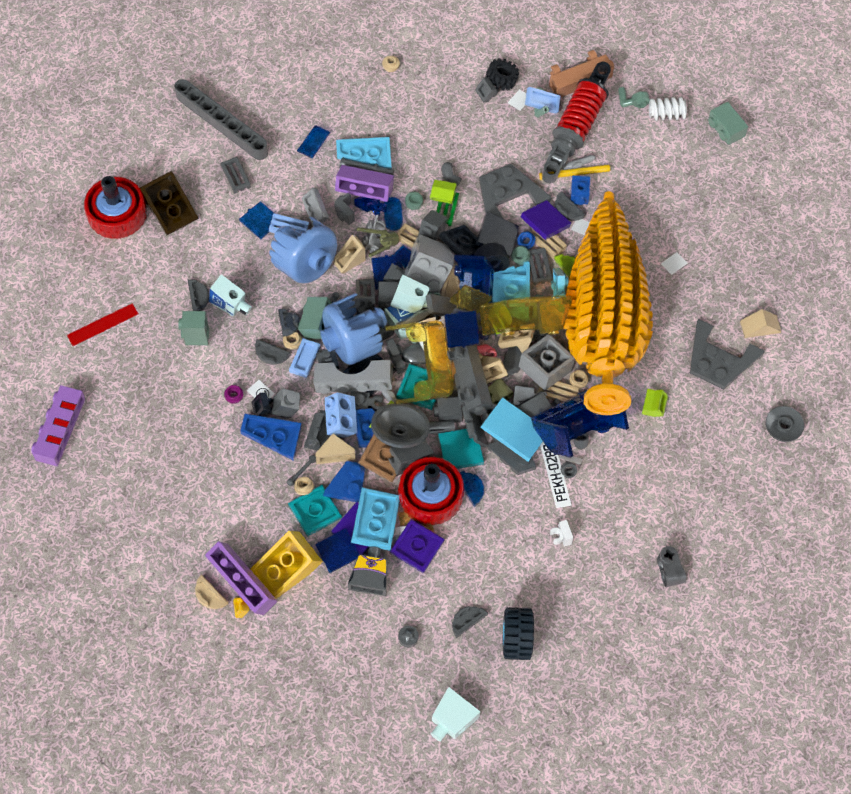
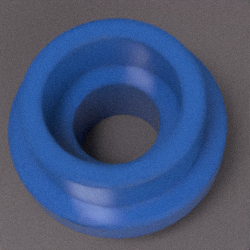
M528 231L522 232L517 238L518 245L524 246L528 250L536 242L535 236ZM529 238V243L524 244V240Z

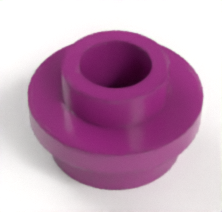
M237 385L227 387L224 392L225 400L231 404L239 403L243 399V390ZM236 393L237 396L231 397V394Z

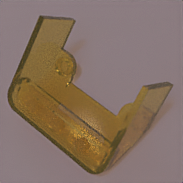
M571 295L521 297L479 305L482 335L503 333V336L514 335V331L539 330L540 334H558L559 330L563 329L572 304Z
M428 321L387 326L386 331L405 329L407 338L412 342L423 341L428 380L420 381L415 385V398L395 400L396 404L450 396L454 391L451 362L447 355L449 347L445 325L440 321Z

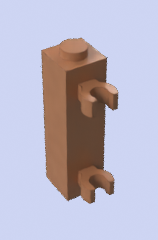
M595 50L587 52L589 55L587 62L561 72L557 64L551 66L549 87L554 94L561 95V97L574 93L578 81L583 78L589 79L596 64L599 62H607L610 65L611 71L608 79L612 78L613 70L615 69L613 61L609 60L606 54L598 57Z

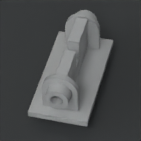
M376 215L372 220L368 221L366 228L385 230L386 225L383 220L377 221L378 215ZM367 233L361 242L365 250L367 249L372 253L379 249L381 243L380 239L376 238V236L380 237L381 234Z

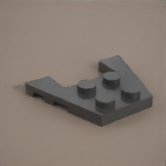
M512 164L479 177L485 213L489 212L503 218L496 206L527 193L535 206L546 200L548 202L551 201L550 195Z
M698 319L689 373L724 390L741 373L752 366L756 360L760 359L765 351L750 343L742 358L706 342L714 326Z

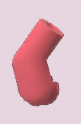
M487 344L477 346L478 353L482 356L497 357V351Z

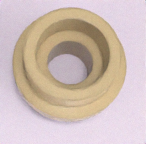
M387 56L383 59L382 66L386 71L394 72L399 68L400 62L395 56Z
M297 332L283 337V344L288 349H297L302 341L300 334ZM291 339L296 340V341L293 342V343H290V342H289Z
M576 370L571 373L569 382L572 386L582 389L588 384V376L584 371ZM580 378L582 382H577L575 379Z
M300 477L296 480L294 489L299 495H307L313 491L314 484L308 477Z

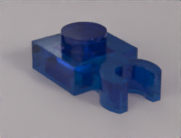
M363 196L354 199V206L367 213L372 211L375 216L378 215L379 217L380 211L387 212V205L380 203V199H371Z

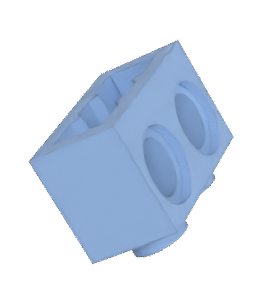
M337 392L326 397L327 435L334 434L337 437L346 438L356 434L355 396Z

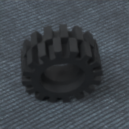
M501 58L494 59L493 62L491 61L486 77L496 86V89L501 88V91H504L506 88L508 91L515 86L519 77V69L516 68L515 64L511 65V61L506 62V59L501 61Z

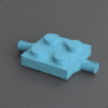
M553 268V280L551 281L553 304L558 313H564L565 309L563 307L566 299L565 289L568 286V277H566L561 268Z

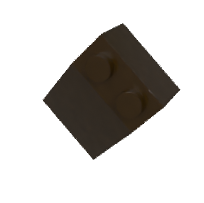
M172 171L140 187L147 206L166 236L199 219Z

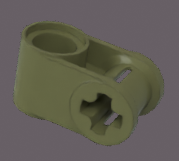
M501 378L488 387L492 404L497 405L502 397L508 401L514 395L511 388Z

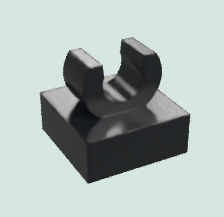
M259 393L252 400L254 415L264 417L266 414H272V408L269 405L273 402V399L268 398L267 393Z

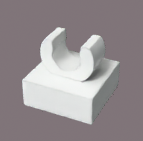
M567 520L559 522L558 528L550 530V535H559V538L553 541L555 545L563 542L564 547L572 544L573 535Z

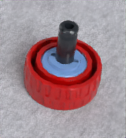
M106 176L95 183L85 196L84 210L88 223L97 234L105 238L121 239L128 237L138 231L145 222L147 206L144 195L138 185L129 179Z
M425 457L416 460L403 471L400 477L398 488L400 505L409 518L424 525H436L449 521L460 510L463 502L464 482L460 472L450 462L441 458Z

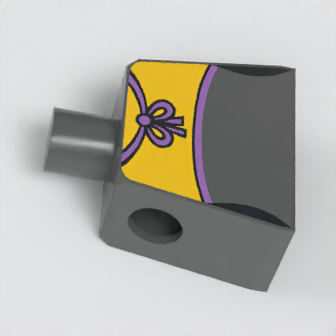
M369 547L368 556H358L348 581V590L386 596L387 560L380 558V548Z

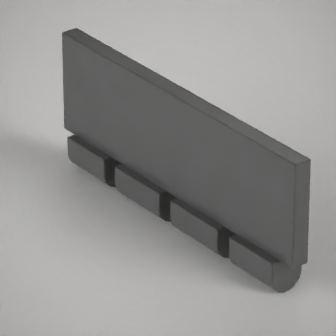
M456 373L453 376L456 388H458L457 392L462 393ZM460 402L464 419L467 423L466 427L469 438H473L474 442L487 447L488 443L485 432L480 428L482 426L481 416L466 411L465 403Z

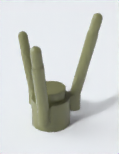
M357 228V231L381 234L380 243L383 247L370 253L369 257L389 250L390 246H396L399 242V236L394 231L387 232V230Z

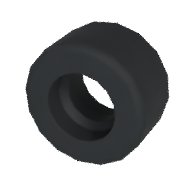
M499 243L485 244L474 255L476 266L485 267L484 277H492L493 273L504 271L510 265L506 249Z

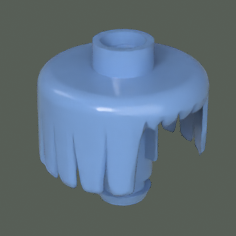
M310 217V219L314 221V227L311 228L312 230H306V233H301L290 226L280 227L274 235L276 241L272 240L271 242L273 250L269 252L272 257L271 262L277 269L294 281L303 284L320 278L331 266L337 252L335 233L313 217Z
M356 293L333 302L323 309L322 319L325 329L320 331L321 339L329 352L335 350L339 358L349 365L360 362L382 350L383 342H380L382 335L375 334L380 331V326L384 328L387 324L386 316L381 308H374L373 311L367 310L351 317L357 312L356 308H350L355 304V301L351 300L358 295Z

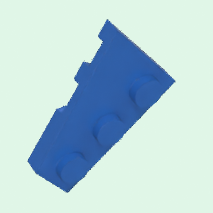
M244 414L240 432L253 441L294 461L302 425L298 422Z

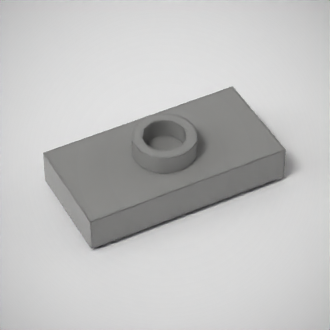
M312 188L302 197V201L309 218L313 217L319 222L324 223L329 216L318 189Z

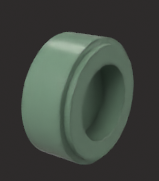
M418 192L408 193L405 197L407 208L411 210L420 209L423 205L422 195Z
M524 246L516 247L511 254L512 260L517 265H523L524 262L529 261L531 256L530 251Z

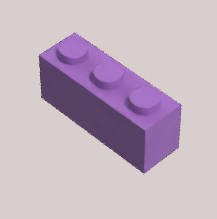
M341 165L336 175L335 191L387 202L393 191L394 175Z

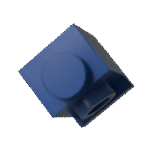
M572 175L570 200L576 205L588 204L590 177Z

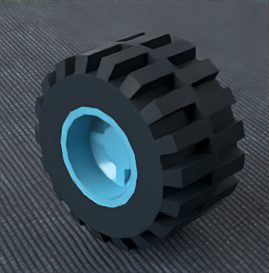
M506 607L503 617V656L509 660H530L533 655L534 613L532 608Z

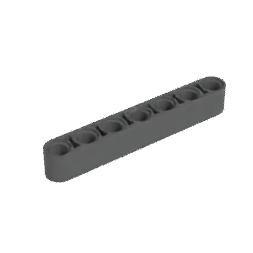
M180 79L175 82L174 88L178 101L257 160L267 158V141L189 81Z

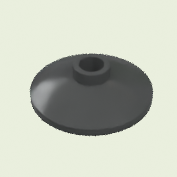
M776 407L766 417V429L778 441H794L804 431L802 416L791 407ZM780 425H785L787 429L782 428Z

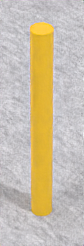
M610 165L561 170L558 178L610 172ZM539 173L540 180H542V173Z

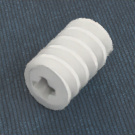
M674 97L670 101L668 98H664L663 102L661 98H658L656 102L654 99L649 101L650 119L654 116L655 121H657L658 116H661L662 121H664L666 115L669 120L672 119V115H675L676 120L679 119V115H682L683 119L686 118L687 104L686 99L683 101L682 97H679L677 101Z

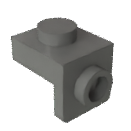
M346 193L344 196H339L334 202L335 212L342 222L345 221L350 225L355 221L354 211L349 207L351 195Z

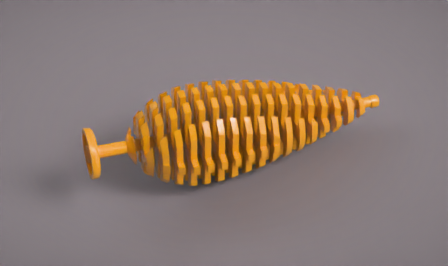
M611 191L604 193L603 201L595 210L578 248V254L570 273L563 307L565 309L563 313V328L567 329L565 335L568 339L571 355L579 365H582V362H587L586 368L588 373L597 377L602 376V384L589 388L584 394V405L586 408L600 415L619 414L627 410L631 405L630 393L624 387L613 384V378L621 375L626 369L629 372L644 357L653 331H651L653 327V321H651L653 313L650 311L652 304L649 301L650 294L646 271L642 264L635 238L632 240L633 236L631 232H628L629 226L625 222L624 212L617 201L614 200V193Z

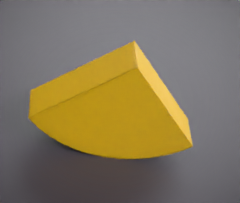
M242 598L233 599L235 617L243 618L249 612V606Z

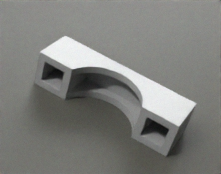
M391 360L371 361L369 366L360 373L345 374L340 372L334 363H315L313 383L316 393L323 394L330 392L346 393L351 391L392 390L393 368Z

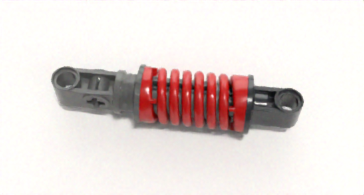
M607 62L597 63L589 79L583 78L578 81L572 98L566 106L557 127L552 132L554 140L551 143L552 150L542 171V180L544 182L554 183L564 168L568 157L574 155L575 149L583 147L586 136L592 128L594 120L597 118V114L609 96L608 90L604 87L611 71V67ZM547 171H553L554 174H549Z

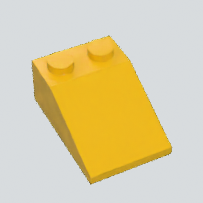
M288 531L250 570L277 599L309 576L323 561L300 532Z

